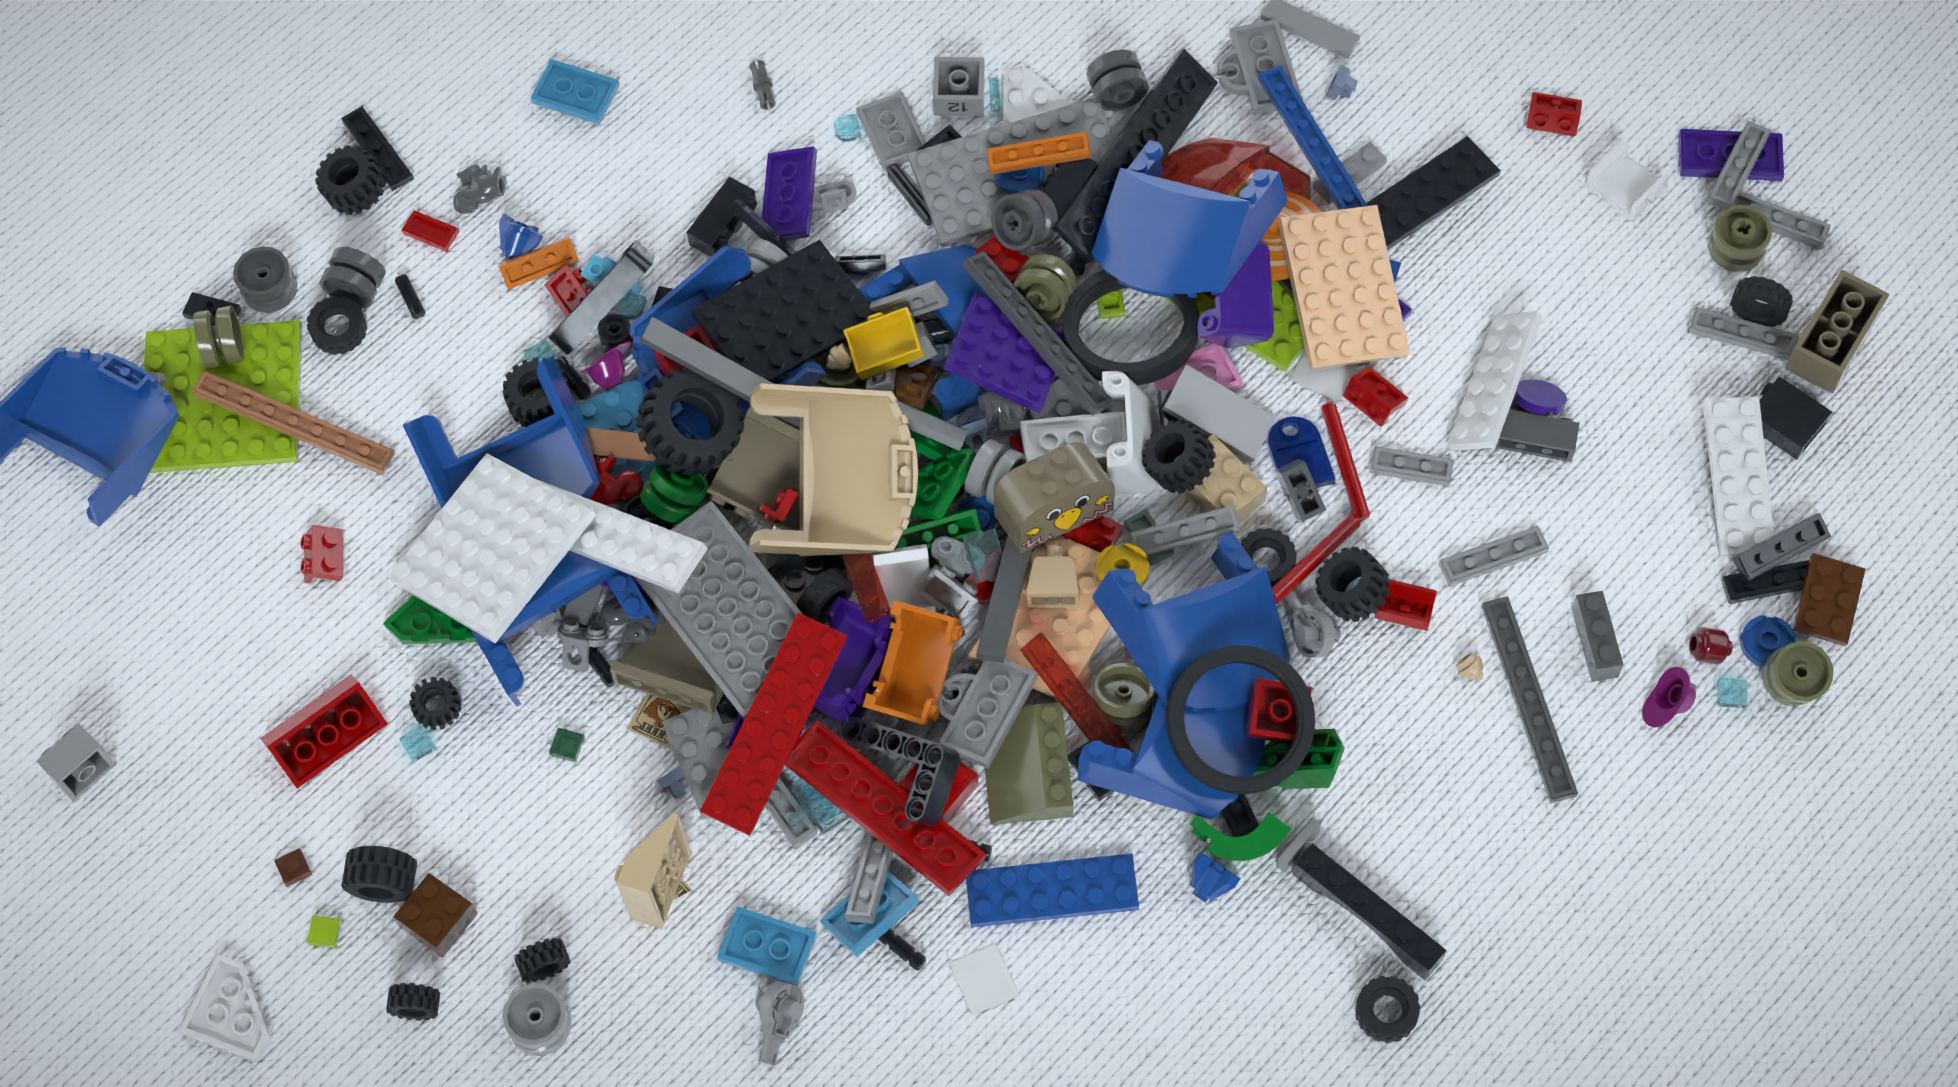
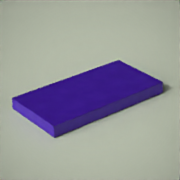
M1680 129V176L1718 178L1742 131ZM1770 133L1747 180L1783 181L1782 133Z
M814 146L768 153L762 219L785 241L810 237L817 149Z

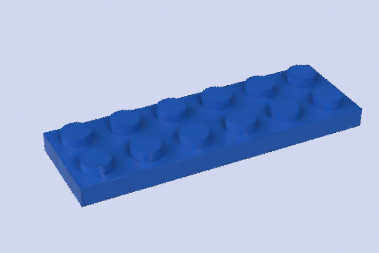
M1133 853L974 870L966 879L971 928L1139 910Z

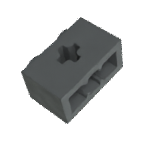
M1297 459L1275 470L1297 519L1303 522L1326 511L1325 505L1304 461Z

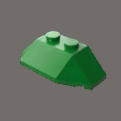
M976 509L946 512L941 520L924 518L910 522L906 530L903 531L895 548L926 544L929 568L931 570L935 564L939 565V562L931 555L932 544L937 538L947 536L975 547V543L982 536Z
M1335 728L1315 729L1311 746L1303 762L1290 777L1277 786L1284 789L1330 788L1345 750L1338 731ZM1270 741L1265 745L1262 758L1254 775L1264 773L1276 766L1287 754L1292 744Z

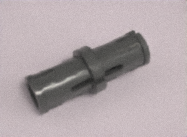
M757 60L759 69H757L755 61H753L749 67L754 79L753 89L758 94L760 108L768 110L766 103L768 100L770 109L775 107L776 102L771 90L773 84L767 76L765 62Z

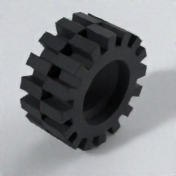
M430 677L431 682L427 683L425 678L421 680L423 685L420 687L416 684L414 686L416 692L411 691L410 693L412 699L409 700L410 709L419 724L421 723L424 728L427 729L430 726L431 730H436V726H439L441 730L445 729V723L451 726L453 724L452 718L458 719V711L462 709L460 704L462 703L455 686L449 680L446 682L444 678L440 677L439 681H437L435 677ZM435 695L443 696L446 702L441 710L431 712L426 709L425 704L430 697Z
M547 938L543 942L537 941L535 945H528L526 949H521L514 958L522 980L527 983L530 981L532 983L537 982L538 979L543 981L549 976L551 978L555 976V973H561L562 969H566L571 963L564 942L560 938H552L551 940Z
M393 984V986L389 987L386 1012L393 1017L398 1016L397 1018L416 1019L417 1021H422V1019L430 1020V1018L435 1019L438 1016L441 993L438 989H433L431 986L425 987L424 984Z

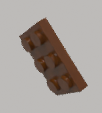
M1812 553L1806 570L1792 628L1793 631L1846 646L1849 642L1866 568Z

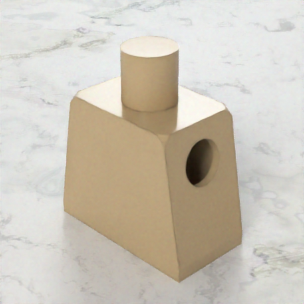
M1048 546L1046 548V557H1035L1033 559L1026 591L1028 608L1080 607L1073 558L1062 556V548L1060 546Z

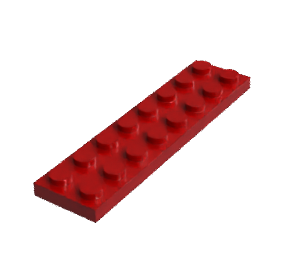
M797 612L699 811L701 814L751 837L848 638L847 635Z
M818 720L798 738L785 766L947 896L950 897L985 860L986 853L942 818L932 827L910 821L905 814V807L910 793Z

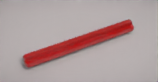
M1328 402L1321 406L1323 418L1353 514L1359 517L1360 521H1364L1370 517V512L1337 406L1332 402Z
M1349 514L1272 587L1276 604H1279L1360 527L1359 517Z

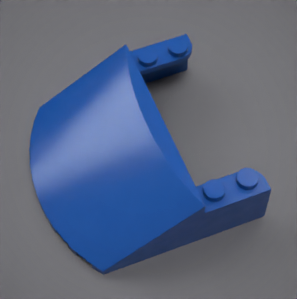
M1149 140L1128 169L1120 168L1092 250V256L1107 275L1111 274L1117 278L1120 284L1145 294L1173 298L1174 294H1187L1188 298H1196L1197 293L1211 291L1212 295L1223 293L1288 202L1280 173L1265 169L1255 171L1252 180L1246 188L1240 191L1238 198L1159 178L1158 176L1163 171L1160 159L1164 154V150L1159 142Z
M727 245L722 247L630 325V336H633L634 344L632 356L637 362L639 370L637 375L646 394L664 376L655 362L654 349L639 342L649 320L654 317L683 334L698 326V323L691 316L692 309L729 290L750 273L751 260L745 250ZM713 345V347L715 348V350L717 351V353L720 354V352L717 350V348ZM805 362L779 384L813 386L826 373L818 363ZM738 396L740 403L737 406L742 408L744 417L740 422H743L751 405L750 402ZM676 402L671 404V421L680 434L688 439L706 441L710 438L708 419L699 408L689 403L682 404V402Z
M960 245L899 259L898 266L859 288V291L871 303L872 301L896 294L912 284L917 287L936 281L949 300L947 306L933 311L954 338H956L973 294L977 293L992 300L962 266L965 259L976 255L975 250L978 248L969 245ZM955 374L941 379L935 387V396L940 403L941 417L947 422L978 403V397L982 395L985 388Z
M66 347L55 348L0 401V465L27 438L105 480L88 498L87 517L91 523L100 527L130 495L137 497L178 420L179 414L168 391L158 384L154 376L138 365L106 352L100 355L91 353L90 349L81 348L80 352L67 351Z
M554 356L538 362L537 376L555 414L457 458L441 421L434 415H423L403 424V428L441 508L444 507L486 453L532 478L587 499L592 497L600 484V478L580 405L575 403Z
M1232 531L1221 535L1217 543L1218 547L1211 556V560L1221 572L1225 581L1153 605L1151 596L1146 591H1143L1136 580L1135 573L1130 569L1118 568L1108 571L1092 596L1165 706L1168 705L1173 686L1182 672L1197 658L1215 649L1235 645L1254 646L1268 650L1280 656L1288 663L1290 661V654L1266 567L1257 568ZM1234 663L1219 666L1204 674L1196 682L1188 696L1185 707H1190L1191 711L1199 712L1202 708H1213L1214 711L1236 708L1249 703L1251 685L1255 679L1261 678L1278 681V679L1264 669L1249 664Z
M569 550L496 643L471 629L480 649L483 651L506 694L517 707L522 705L516 693L524 685V675L504 640L587 591L607 581L628 617L638 620L648 615L654 626L659 624L630 574Z
M1158 697L1139 754L1130 752L1125 748L1120 749L1103 744L1101 741H1093L1083 747L1079 757L1078 780L1084 783L1211 820L1220 815L1221 810L1230 803L1233 804L1239 795L1210 788L1196 780L1184 769L1170 745L1166 728L1167 706H1165L1160 697ZM1249 703L1222 711H1214L1213 708H1202L1199 712L1191 711L1190 707H1185V730L1191 746L1206 764L1224 774L1254 776L1262 758L1265 740L1244 737Z

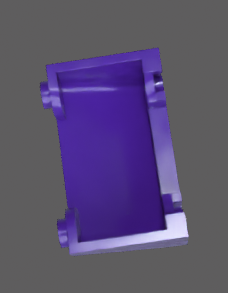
M1259 241L1223 293L1215 294V308L1206 310L1200 315L1198 319L1199 338L1230 349L1263 343L1272 337L1274 333L1271 265L1270 251L1266 243Z
M838 596L834 604L828 608L826 618L830 628L847 635L848 638L814 708L843 724L844 721L848 723L849 717L862 719L868 708L863 707L866 693L872 695L874 690L877 689V687L873 686V683L879 680L893 628H890L891 622H896L892 616Z

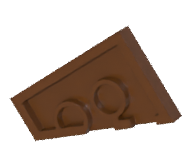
M927 362L919 363L909 368L907 363L896 367L894 393L897 401L914 408L923 409L940 377L941 367L933 366Z

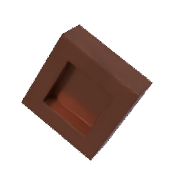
M300 848L274 860L286 887L312 875Z

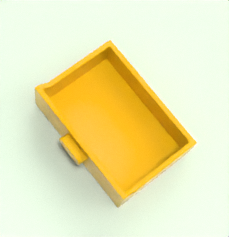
M908 307L885 315L881 312L869 316L867 322L843 330L856 373L861 380L925 357L914 317Z

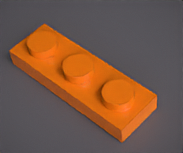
M568 236L500 263L498 267L509 290L559 270L565 265L569 266L579 262V259Z

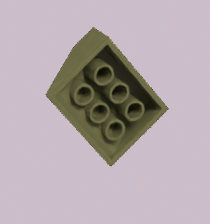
M1062 702L1036 704L1021 708L989 769L985 768L990 825L1073 817V797Z

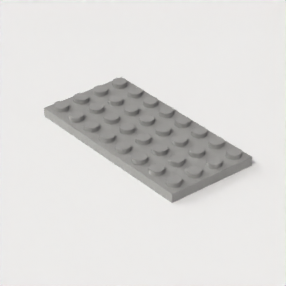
M1095 97L909 153V163L941 247L993 231L991 222L993 207L1000 198L1008 194L1000 189L995 181L994 174L990 175L987 148L1087 131L1091 153L1090 159L1098 164L1115 139L1102 106L1096 102ZM1056 164L1044 166L1043 183L1050 173L1054 175L1057 170ZM1043 183L1038 188L1039 191L1044 190Z
M710 501L671 529V531L703 542L708 548L679 593L638 577H633L745 720L797 612L802 613L755 554L749 552L747 544L714 503Z

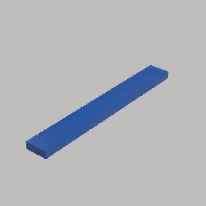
M1279 65L1259 73V82L1337 209L1368 206L1282 66Z

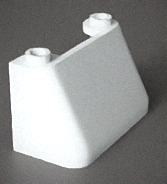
M1104 371L1102 372V388L1114 400L1113 405L1104 410V413H1107V411H1125L1127 425V442L1114 443L1107 450V475L1114 483L1115 495L1151 493L1156 490L1158 483L1144 470L1142 450L1146 449L1144 444L1146 440H1150L1151 437L1149 435L1153 431L1156 432L1154 402L1124 373Z

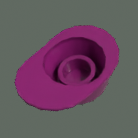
M630 341L611 349L593 365L582 370L581 373L587 372L593 382L603 390L617 385L625 373L622 354L632 343Z
M1676 666L1666 670L1643 705L1642 716L1648 726L1654 728L1662 727L1669 723L1676 714L1685 713L1693 706L1696 699V685L1690 681L1689 675L1684 668Z

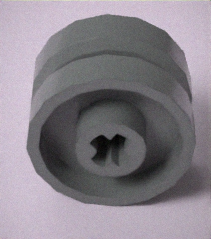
M1121 49L1105 53L1095 59L1087 68L1086 75L1096 102L1100 103L1105 111H1118L1131 107L1141 101L1148 92L1149 85L1137 54L1131 50Z
M1037 189L1024 190L1003 196L996 202L991 216L992 229L997 240L1004 247L1014 251L1024 250L1049 241L1055 233L1052 227L1058 221L1057 210L1051 198Z
M265 246L253 248L242 254L235 263L233 270L234 282L243 300L251 309L264 313L279 311L289 305L295 297L297 291L296 277L291 270L287 258L281 251Z
M350 247L335 248L328 263L330 267L325 269L320 279L321 288L331 297L336 295L338 297L346 296L350 300L353 299L360 308L370 307L377 294L376 288L380 287L386 275L384 266L371 255Z

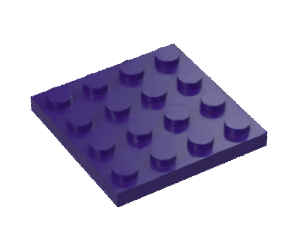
M974 293L943 369L1034 412L1040 413L1055 372L994 301ZM1052 329L1054 333L1064 343L1062 333Z

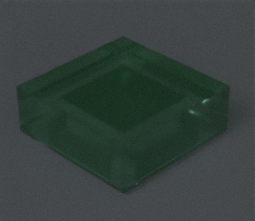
M558 728L549 750L550 756L576 762L585 740L584 734Z

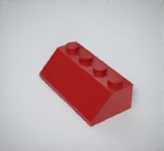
M350 674L266 733L260 740L298 789L384 728L388 723L359 681Z

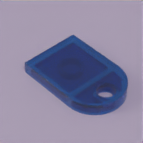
M1297 416L1286 417L1277 421L1269 432L1267 444L1275 470L1300 459L1306 463L1317 488L1335 484L1336 478L1317 427L1309 420ZM1292 426L1298 432L1290 436L1285 434L1283 429Z

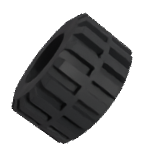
M350 145L344 146V149L339 147L335 149L334 153L327 154L325 161L322 160L320 162L321 168L316 170L318 177L315 178L317 189L337 212L341 214L345 212L346 215H352L353 212L361 214L362 210L371 209L373 203L377 204L379 196H383L384 190L382 188L386 187L385 173L366 149H361L360 146L356 145L353 148ZM356 176L353 181H351L350 183L346 184V182H347L350 178Z
M538 357L532 358L531 362H527V359L521 361L522 365L520 366L514 365L512 367L513 372L506 374L507 381H503L502 385L504 389L502 392L509 413L516 422L520 421L523 427L532 425L555 414L547 396L538 400H528L525 398L531 390L542 387L537 376ZM560 368V371H561V373H562V375H563V377H564V379H565V381H566V383H567V386H568V388H569V390H570V392H571V389H570V386H569L567 377H566V375H565V372L563 371L562 368Z
M1173 420L1168 421L1166 426L1162 424L1158 427V431H1153L1149 435L1151 437L1150 440H1146L1144 444L1146 449L1142 450L1144 458L1142 465L1145 467L1144 470L1163 489L1168 490L1170 493L1177 491L1179 494H1182L1186 489L1190 492L1194 490V486L1197 484L1200 486L1204 483L1202 480L1205 477L1208 478L1211 474L1209 470L1214 467L1215 462L1213 459L1216 458V453L1213 451L1214 446L1191 422H1185L1184 420H1177L1176 423ZM1182 453V455L1177 460H1175L1176 457Z
M1346 547L1342 548L1340 553L1335 551L1331 554L1332 557L1329 560L1325 559L1323 568L1319 567L1317 573L1320 576L1315 579V584L1317 585L1315 588L1316 593L1319 595L1320 600L1338 618L1341 617L1344 621L1351 619L1353 622H1359L1361 617L1366 620L1370 618L1369 614L1374 613L1375 615L1379 611L1377 608L1380 605L1384 606L1386 603L1384 598L1390 594V590L1387 587L1391 586V580L1388 578L1389 574L1375 557L1363 548L1360 550L1358 547H1352L1349 550ZM1361 577L1354 588L1345 592L1347 586L1354 579Z
M361 846L350 849L346 854L341 887L345 892L367 901L394 903L407 900L413 892L417 860L403 851L383 846Z

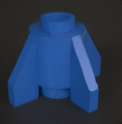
M503 214L499 222V249L503 251L502 255L513 259L534 250L539 246L543 238L538 233L539 228L515 221L510 216Z
M1200 852L1194 860L1190 886L1194 888L1192 894L1206 903L1208 899L1215 901L1216 898L1234 889L1241 878L1206 854Z

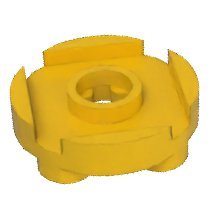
M1122 543L1123 546L1114 547L1112 545L1105 548L1099 554L1096 560V579L1099 584L1108 571L1117 569L1116 567L1118 566L1122 568L1125 565L1128 566L1127 569L1135 573L1136 580L1141 588L1147 583L1150 567L1145 552L1139 547L1129 543Z

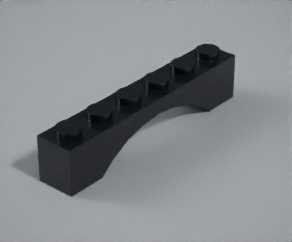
M1312 843L1294 863L1292 874L1312 891L1332 900L1361 920L1390 947L1403 964L1426 981L1441 964L1447 951L1444 947Z

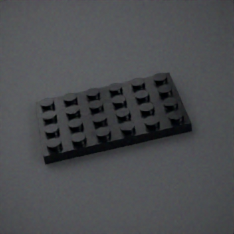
M819 239L692 309L691 316L721 355L772 383L799 368L805 362L815 359L829 351L832 347L846 341L843 330L867 322L868 317L877 312L870 310V303Z

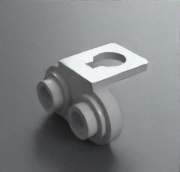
M843 180L815 186L812 209L823 211V214L847 209L848 205L853 203L857 197L855 185L850 181Z
M947 536L937 538L932 544L931 555L939 562L938 566L942 568L944 565L956 574L954 579L959 583L962 581L964 573L974 574L983 565L982 553L970 545Z
M565 620L563 625L557 629V637L563 640L562 666L567 669L586 672L589 662V646L601 647L609 643V634L600 625H590L585 628L581 627L577 620ZM574 646L578 647V652L582 657V661L579 664L572 662L569 657V653L574 649Z

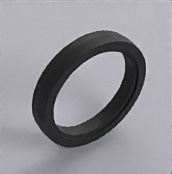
M1104 271L1089 277L1069 297L1063 312L1062 335L1068 349L1096 380L1102 382V372L1119 371L1128 376L1137 386L1144 385L1171 375L1187 362L1194 352L1199 339L1198 319L1200 317L1195 298H1188L1187 294H1174V297L1170 298L1180 309L1184 318V324L1177 340L1163 353L1144 361L1124 363L1102 358L1087 348L1078 333L1079 324L1085 311L1100 297L1116 290L1128 288L1120 284L1117 278L1111 274L1107 275Z
M1235 645L1222 647L1197 658L1177 679L1167 705V735L1178 761L1199 782L1225 793H1258L1282 783L1303 762L1314 736V704L1303 678L1280 656L1254 646ZM1226 664H1249L1271 673L1286 688L1295 708L1296 731L1290 749L1276 766L1258 775L1232 776L1215 770L1197 755L1187 737L1184 713L1186 702L1193 686L1204 674Z

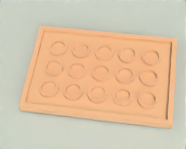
M1373 205L1288 216L1277 220L1309 369L1316 370L1408 356L1410 350L1378 206Z
M1060 535L1036 546L1032 552L1005 659L1037 671L1039 677L1033 689L1066 703L1112 626L1092 598L1100 585L1096 579V560L1100 552L1075 543V541L1070 539H1064ZM1048 546H1060L1062 548V556L1073 558L1080 607L1028 608L1026 591L1033 559L1035 557H1046V548ZM1125 565L1121 569H1127L1128 566ZM979 638L969 654V659L982 665L984 660L976 658Z

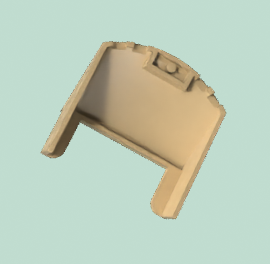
M761 383L750 392V405L755 413L763 416L800 418L799 531L760 529L754 532L750 538L749 552L814 556L881 553L894 550L903 531L907 528L911 509L915 504L918 463L914 438H911L907 425L909 423L905 414L903 415L896 402L897 398L892 391Z

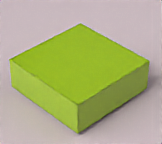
M1122 290L1110 292L1097 299L1100 319L1125 316Z
M312 916L307 944L310 946L337 948L342 925L341 919Z

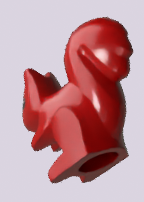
M613 455L608 458L595 459L600 484L590 500L606 506L616 503L621 498L627 501L641 493L643 480L638 473L631 470L621 472L616 478L613 477L610 472L617 461Z

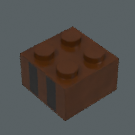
M428 873L394 914L393 918L402 930L443 958L478 913L473 903Z

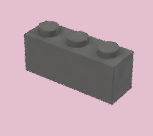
M1510 408L1496 448L1572 462L1580 423L1574 422L1569 418H1552L1546 415L1520 412L1518 409Z
M1603 590L1578 594L1574 599L1571 609L1591 681L1618 678L1624 664Z

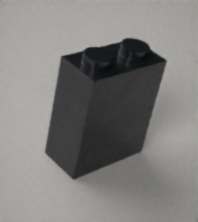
M1779 376L1773 384L1768 382L1760 393L1762 396L1759 402L1763 437L1798 460L1826 426L1833 411Z

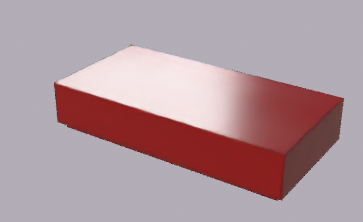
M413 210L401 229L403 235L445 252L449 250L459 234L457 227Z

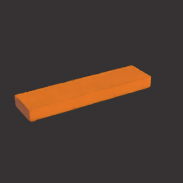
M1087 131L987 148L990 175L1091 158Z

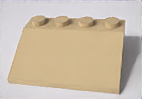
M673 813L626 856L624 864L618 866L614 877L631 920L663 929L692 854L679 814Z

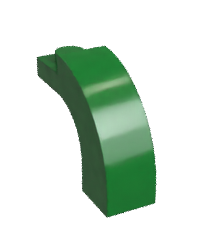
M1270 812L1267 813L1253 832L1241 837L1224 835L1197 815L1190 823V826L1194 828L1191 831L1193 835L1203 842L1207 838L1212 841L1206 849L1207 852L1224 860L1239 862L1254 860L1268 854L1284 840L1292 829Z

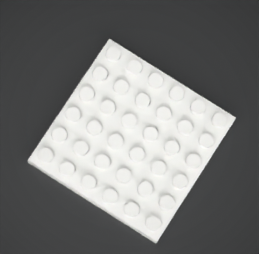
M486 453L387 578L407 592L496 643L593 521L596 514L592 509Z

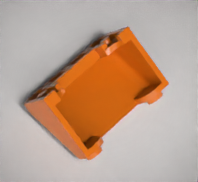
M893 600L890 614L895 615L896 623L891 622L890 628H893L879 680L873 683V686L877 687V689L874 690L872 695L866 693L863 707L928 726L938 718L940 712L938 701L956 641L958 642L962 636L963 626L960 625V620Z

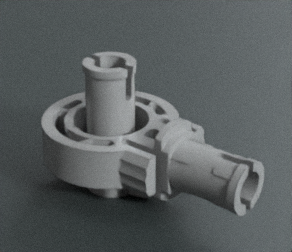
M1291 591L1281 602L1291 615L1290 626L1295 632L1294 639L1297 649L1307 658L1327 656L1332 650L1334 643H1338V639L1341 638L1340 628L1334 626L1329 615L1322 611H1316L1312 604L1304 605L1297 593Z
M785 982L771 984L755 1000V1006L759 1010L762 1021L760 1032H763L765 1036L758 1061L776 1066L782 1040L785 1041V1038L789 1039L791 1030L799 1023L804 1010V997L801 990L796 985Z

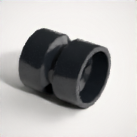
M609 314L599 322L597 328L604 354L625 342L630 341L632 343L622 354L623 360L628 358L634 350L633 336H630L631 324L625 316Z

